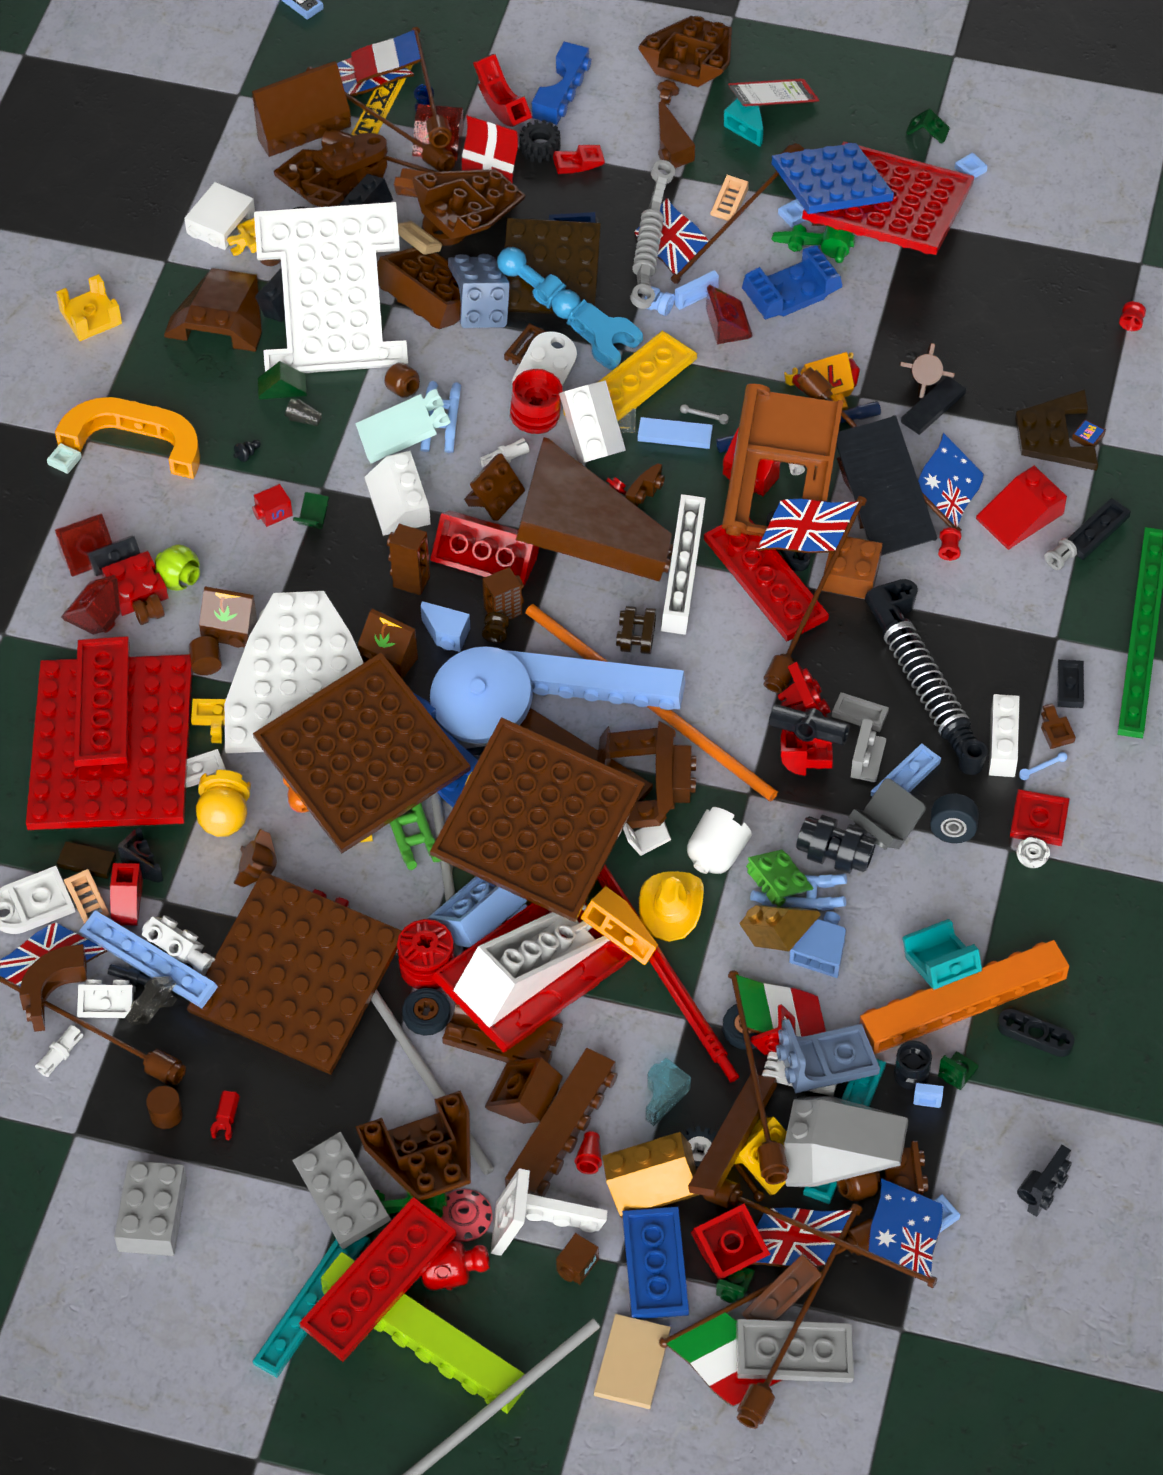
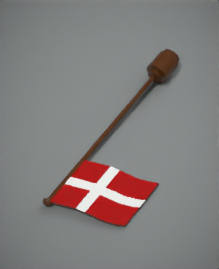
M466 115L467 135L462 154V171L496 169L513 184V172L518 152L517 131ZM327 129L321 144L322 147L333 145L346 137L354 135L336 129ZM387 155L383 158L419 171L437 172Z

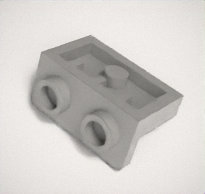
M863 719L851 769V778L870 782L877 781L886 744V738L876 736V731H872L873 720Z

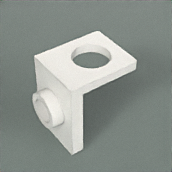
M665 821L661 826L643 827L635 832L627 823L623 828L628 842L640 856L671 840Z

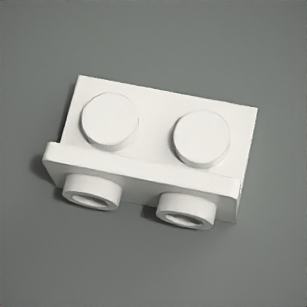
M86 980V985H78L77 1017L133 1018V999L136 986L129 985V980H113V985H102V980Z

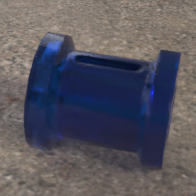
M426 85L416 87L414 90V97L417 100L415 111L422 115L431 114L432 110Z

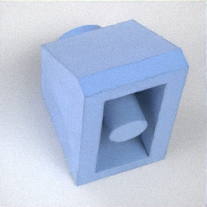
M422 601L420 605L421 619L435 644L445 650L461 652L470 631V614Z

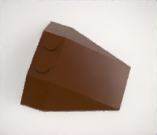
M211 268L170 317L164 333L165 338L188 341L191 330L229 335L232 338L233 348L256 352L262 335L260 306L255 298L258 294L257 275Z

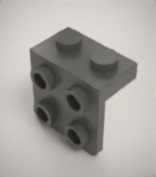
M887 778L882 782L863 811L854 809L848 818L855 822V826L864 828L865 835L869 833L875 837L876 844L885 850L887 848L900 849L926 811V805L895 781Z

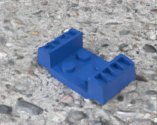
M817 245L803 249L802 262L769 276H766L760 267L745 274L742 289L765 320L779 315L784 317L824 300L829 294L843 287L841 276Z

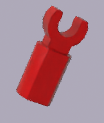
M222 1092L215 1117L217 1121L211 1126L212 1138H216L219 1130H226V1140L232 1138L233 1133L230 1124L234 1122L240 1098L236 1092Z

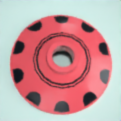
M461 1189L446 1195L447 1206H443V1216L441 1219L456 1230L457 1235L453 1240L460 1242L472 1241L481 1237L489 1229L492 1222V1209L490 1203L482 1194L473 1190ZM460 1209L469 1210L466 1214H461L459 1212Z

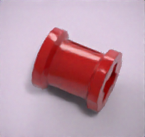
M944 528L940 531L939 538L942 541L938 552L940 558L952 561L960 557L961 550L958 545L962 534L959 530Z

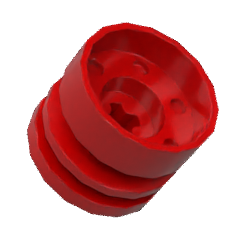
M531 369L522 372L515 378L512 385L510 418L518 429L530 434H541L550 431L557 425L561 407L559 394L562 393L563 386L553 373L542 369Z
M422 919L413 921L404 927L399 934L397 942L399 969L405 982L417 990L421 988H440L441 986L432 977L438 969L455 958L454 941L448 928L436 920Z

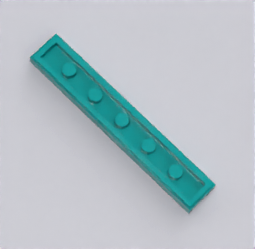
M877 1059L880 1067L878 1075L849 1081L842 1099L869 1107L886 1067V1062ZM837 1181L815 1187H805L803 1195L830 1204L837 1187Z
M364 1236L344 1249L341 1248L335 1239L254 1358L253 1365L276 1378L279 1377L308 1334L300 1327L299 1322L325 1295L322 1289L321 1277L341 1252L356 1261L370 1242L368 1236Z

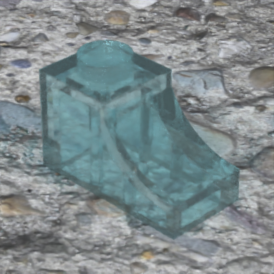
M667 1058L660 1064H654L647 1074L648 1089L652 1092L653 1097L646 1106V1120L653 1126L690 1091L691 1077Z

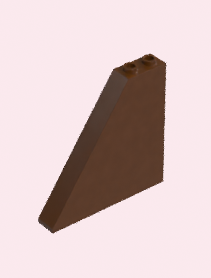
M543 437L516 540L660 582L662 573H668L671 563L670 558L674 546L670 544L672 533L549 438Z

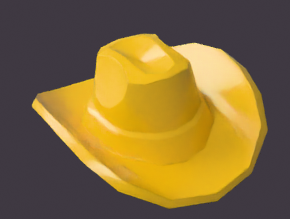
M675 871L653 875L644 882L639 896V914L643 924L653 937L667 942L684 939L696 927L703 903L704 884L702 880L691 873Z

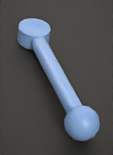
M1060 752L1057 757L1029 770L1022 769L1020 770L1019 777L1022 780H1027L1030 774L1058 761H1066L1067 754Z

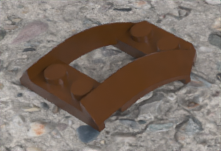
M658 721V728L610 732L608 726L599 739L597 761L609 767L612 758L656 754L657 800L636 802L626 822L632 829L661 826L666 820L667 812L670 809H675L673 797V742L676 732L675 729Z

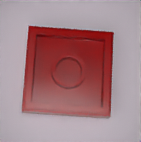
M1018 789L1010 837L1023 840L1033 837L1043 840L1046 844L1062 846L1070 798Z

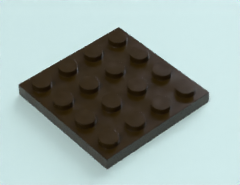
M507 218L505 248L516 247L522 250L526 255L527 265L543 278L550 274L555 275L566 285L565 290L576 292L581 302L586 300L587 303L595 306L601 223ZM505 275L509 281V312L555 314L552 307L548 309L534 298L533 290L535 288L520 276Z

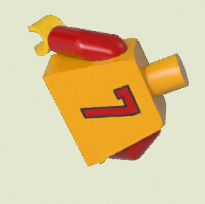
M847 352L807 363L803 366L800 373L802 375L810 367L814 371L818 370L833 386L831 390L833 394L830 398L833 401L842 400V410H846L848 405L845 397L850 396L857 386L860 369L853 359L854 354L849 352L848 356ZM796 367L792 368L793 374L791 375L784 372L786 384L790 386L795 385L804 392L797 382V379L801 376L798 373V369Z

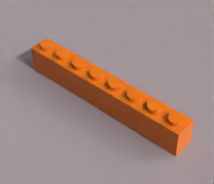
M1055 940L1047 943L1040 942L1033 946L1032 949L1024 952H1015L999 962H989L982 968L981 972L935 990L932 988L927 990L920 989L902 1000L894 999L884 1007L869 1009L860 1016L859 1024L863 1025L875 1055L1065 980L1069 964Z

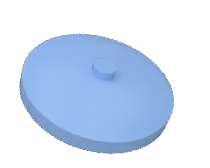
M474 647L454 655L439 669L431 686L430 704L436 708L438 724L452 737L467 743H488L501 717L517 725L523 722L532 702V684L524 665L511 653L495 647Z

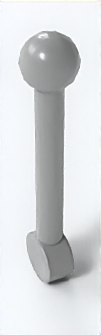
M686 404L680 407V411L683 414L692 413L716 419L721 424H727L729 420L726 414L719 416L689 408Z

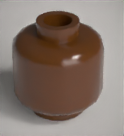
M396 363L385 374V386L400 397H409L418 390L420 376L416 370L408 365Z
M876 1171L837 1181V1187L842 1196L851 1201H859L877 1193L880 1175Z

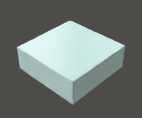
M60 443L47 458V463L68 474L82 458L81 452Z

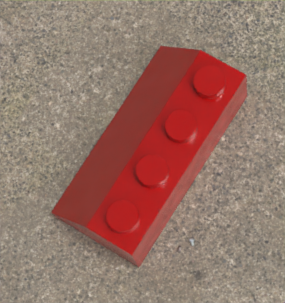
M449 510L441 513L430 561L484 577L510 567L514 575L520 576L524 587L536 562L539 547L517 541V529Z

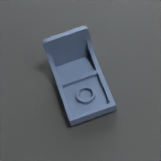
M463 254L448 257V267L458 284L460 292L461 326L463 328L505 327L508 316L509 281L505 274L498 269L496 259L488 254H480L478 257H469Z
M783 1020L782 1028L778 1031L779 1045H776V1053L779 1061L784 1062L786 1080L788 1084L792 1083L795 1093L879 1074V1064L862 1024L810 1036H796L790 1020Z

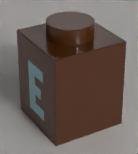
M575 1233L556 1258L558 1274L568 1282L574 1281L581 1285L599 1260V1247Z

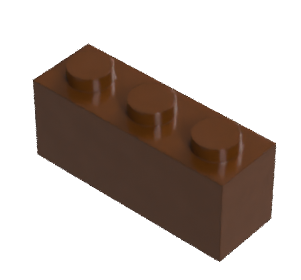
M399 523L395 532L390 533L387 541V546L390 547V576L393 579V587L421 596L430 578L427 532Z

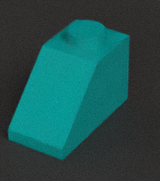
M737 98L724 110V127L760 147L763 144V124L759 105L743 106Z

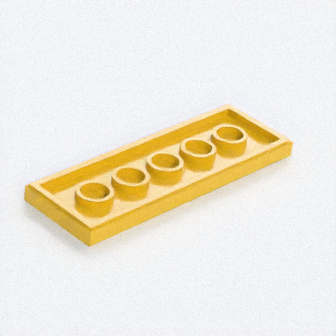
M662 330L598 381L606 380L617 421L622 420L697 359V353Z

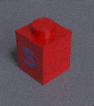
M280 484L254 495L255 505L252 506L253 512L258 520L262 519L266 527L293 516L291 500Z

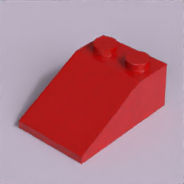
M1034 465L1015 477L976 516V520L1009 550L1062 516L1065 510L1067 495Z

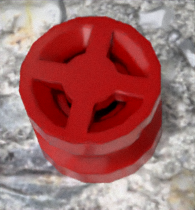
M1135 301L1125 303L1122 309L1123 314L1119 320L1120 326L1128 331L1140 330L1143 325L1146 308L1141 303Z

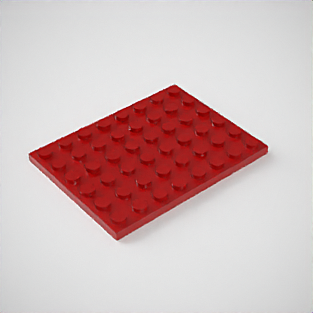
M190 654L129 657L127 763L75 767L77 659L40 661L26 815L27 830L184 824L193 673Z

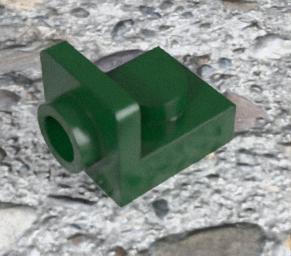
M745 1267L723 1279H719L716 1286V1295L728 1303H734L747 1295L754 1277V1270Z

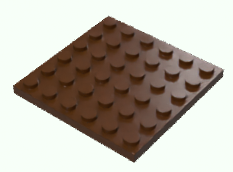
M382 653L377 654L253 733L255 741L341 854L471 770V766Z
M501 717L431 848L430 855L568 920L576 922L645 783Z
M262 871L215 956V961L212 962L205 975L206 978L215 982L218 988L203 1008L190 1002L187 1010L196 1016L331 1075L397 951L398 937L402 930Z

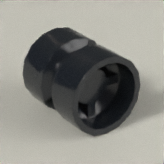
M913 1040L903 1043L897 1050L894 1077L896 1082L904 1089L915 1090L916 1083L926 1084L928 1082L932 1053L927 1045Z

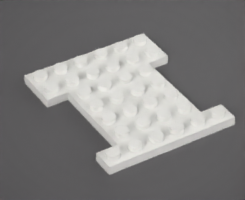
M396 202L254 212L257 259H281L287 349L264 350L265 372L279 361L302 373L391 367L396 363L408 365L406 340L383 342L376 252L400 251Z

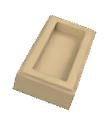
M414 222L398 223V235L425 255L440 252L442 244Z

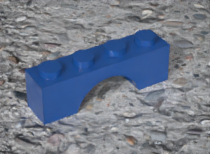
M563 42L556 55V73L562 76L563 79L555 85L539 87L532 101L533 119L546 120L548 123L552 122L558 125L561 117H565L569 102L574 100L577 86H581L585 71L590 69L592 59L589 58V48Z

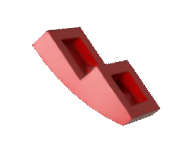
M578 145L576 151H555L553 155L557 174L582 172L599 167L605 163L600 145Z

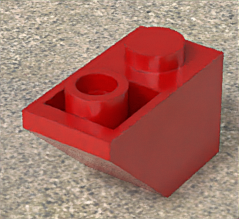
M113 863L110 883L111 920L119 925L138 926L143 886L140 864Z

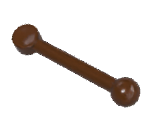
M733 1164L754 1193V1199L758 1202L762 1201L765 1197L764 1193L756 1188L740 1164Z

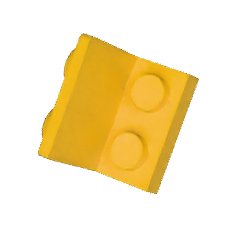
M775 1117L766 1118L771 1141H776L784 1146L787 1131ZM759 1119L734 1164H744L770 1195H775L786 1182L772 1185L766 1183L765 1179L761 1176L756 1151L766 1141L762 1122Z

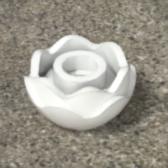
M1029 837L1019 843L1016 854L1018 860L1024 866L1038 868L1047 862L1050 850L1043 840Z

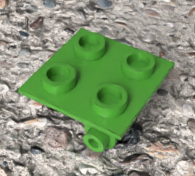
M783 849L748 857L750 862L746 866L748 868L747 873L757 883L758 887L763 886L761 888L762 892L766 893L765 895L773 905L776 904L780 907L786 902L784 897L813 890L806 876L800 872L792 862L791 857Z

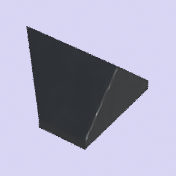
M139 827L118 845L121 863L140 864L143 879L157 883L162 882L161 868L158 863L155 864L152 858L154 854L151 852L147 840L143 839L142 830Z

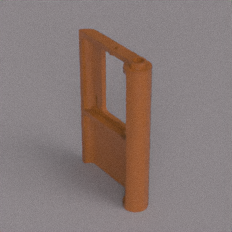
M761 384L746 385L722 528L726 530L727 534L740 536L743 533L764 536L768 526L751 524L749 522L758 463L762 459L805 466L807 473L802 499L827 502L843 407L842 400L828 401L770 392L769 387Z

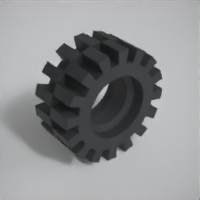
M534 120L533 125L529 122L527 127L523 126L522 131H520L522 155L524 154L526 159L530 157V161L533 162L535 159H538V163H542V159H545L546 162L550 161V157L553 159L554 152L561 149L560 130L558 131V127L556 125L553 127L552 122L546 124V120H542V123ZM538 139H543V140H546L547 142H544V143H535V142H533V141H534V140H538Z

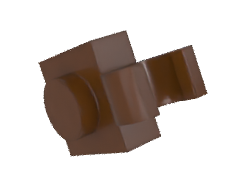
M1053 703L1044 705V712L1041 713L1044 723H1042L1041 729L1050 749L1074 743L1076 737L1067 717L1059 718Z

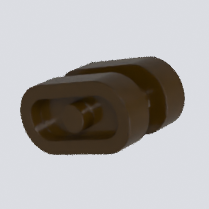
M626 606L625 611H620L619 625L623 627L622 631H617L616 646H620L621 652H631L632 645L641 646V654L652 653L656 609L646 608L645 615H637V608L632 606ZM635 624L643 625L642 636L634 635Z

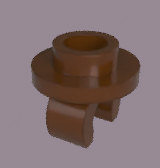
M670 80L659 82L657 89L661 92L659 98H661L665 105H670L672 96H677L680 91L676 83Z

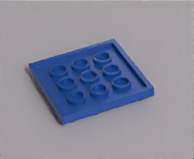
M856 143L772 155V165L808 214L893 201L894 192Z

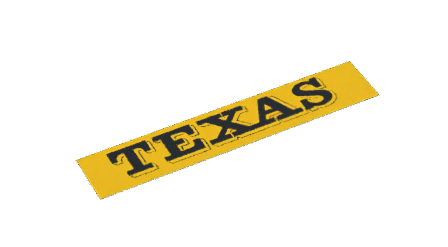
M413 65L406 67V69L411 70ZM406 78L375 89L366 106L383 118H386ZM363 110L351 135L362 133L378 134L383 122Z

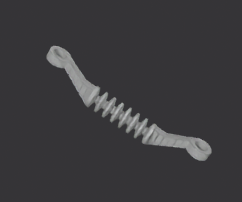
M658 160L653 165L651 176L656 183L649 209L641 214L638 242L636 244L637 249L635 250L632 269L637 275L638 285L634 287L630 295L632 304L641 309L649 308L655 299V292L650 287V277L655 274L664 216L660 212L665 186L671 182L675 174L674 166L666 160ZM659 169L666 171L667 175L660 173ZM638 294H644L648 299H642Z

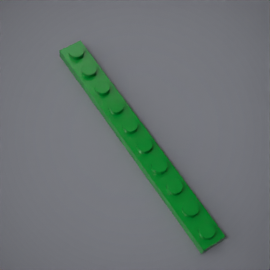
M1145 527L1117 731V735L1143 739L1163 589V530Z

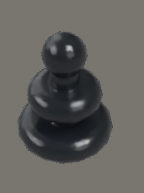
M254 440L252 443L245 441L243 444H235L234 458L247 462L249 456L254 454V449L261 446L260 441Z

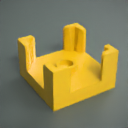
M99 274L88 279L90 291L69 299L67 288L56 292L60 312L79 342L122 324L119 305L115 298L111 299V301L106 295L104 282Z

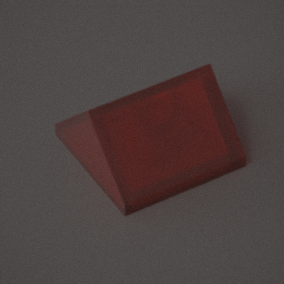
M709 285L706 294V311L716 343L723 344L750 339L753 335L742 301Z
M102 513L55 529L60 554L72 577L92 570L86 552L112 543Z

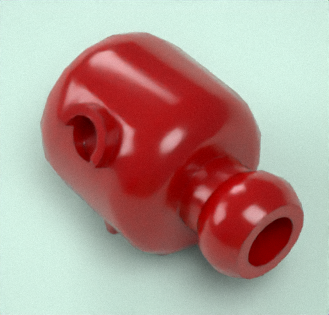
M451 1241L421 1274L424 1286L429 1290H453V1287L466 1285L469 1281V1271L485 1272L490 1268L487 1247L477 1245L472 1250L465 1251L463 1244L458 1241Z

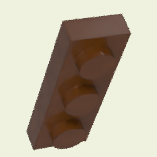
M801 1254L741 1314L749 1320L777 1321L824 1274L805 1254Z

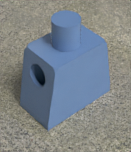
M828 911L825 913L823 920L817 919L790 950L789 963L838 978L846 929L838 925L840 916L835 912Z

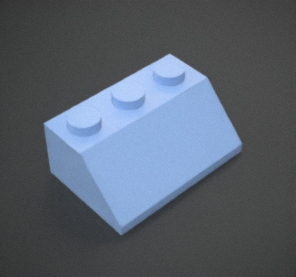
M474 877L431 914L428 919L444 924L451 932L453 941L457 946L471 947L502 925L501 923L512 916L527 900L479 877Z

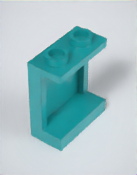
M950 919L915 931L902 938L906 959L933 990L982 971L979 949L975 944L965 946L955 935L953 922Z

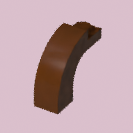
M83 944L52 950L36 960L25 973L21 982L19 996L22 1008L26 1010L27 1022L32 1021L34 1032L45 1031V1002L52 991L64 984L86 982L87 959Z

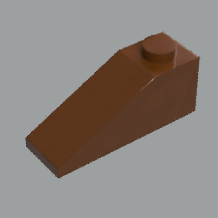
M659 102L660 150H658L660 160L670 162L674 168L695 161V144L664 102Z

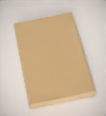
M615 1314L595 1386L594 1396L651 1409L666 1348H662L659 1345V1339L661 1337L664 1339L669 1337L671 1327Z

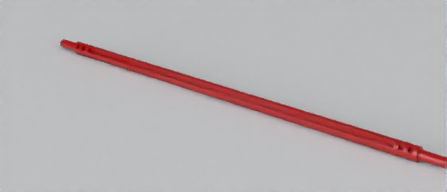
M604 865L597 879L602 888L608 887L627 901L638 916L611 872ZM657 946L649 959L650 963L712 1060L719 1064L730 1082L736 1081L739 1075L727 1058V1051Z

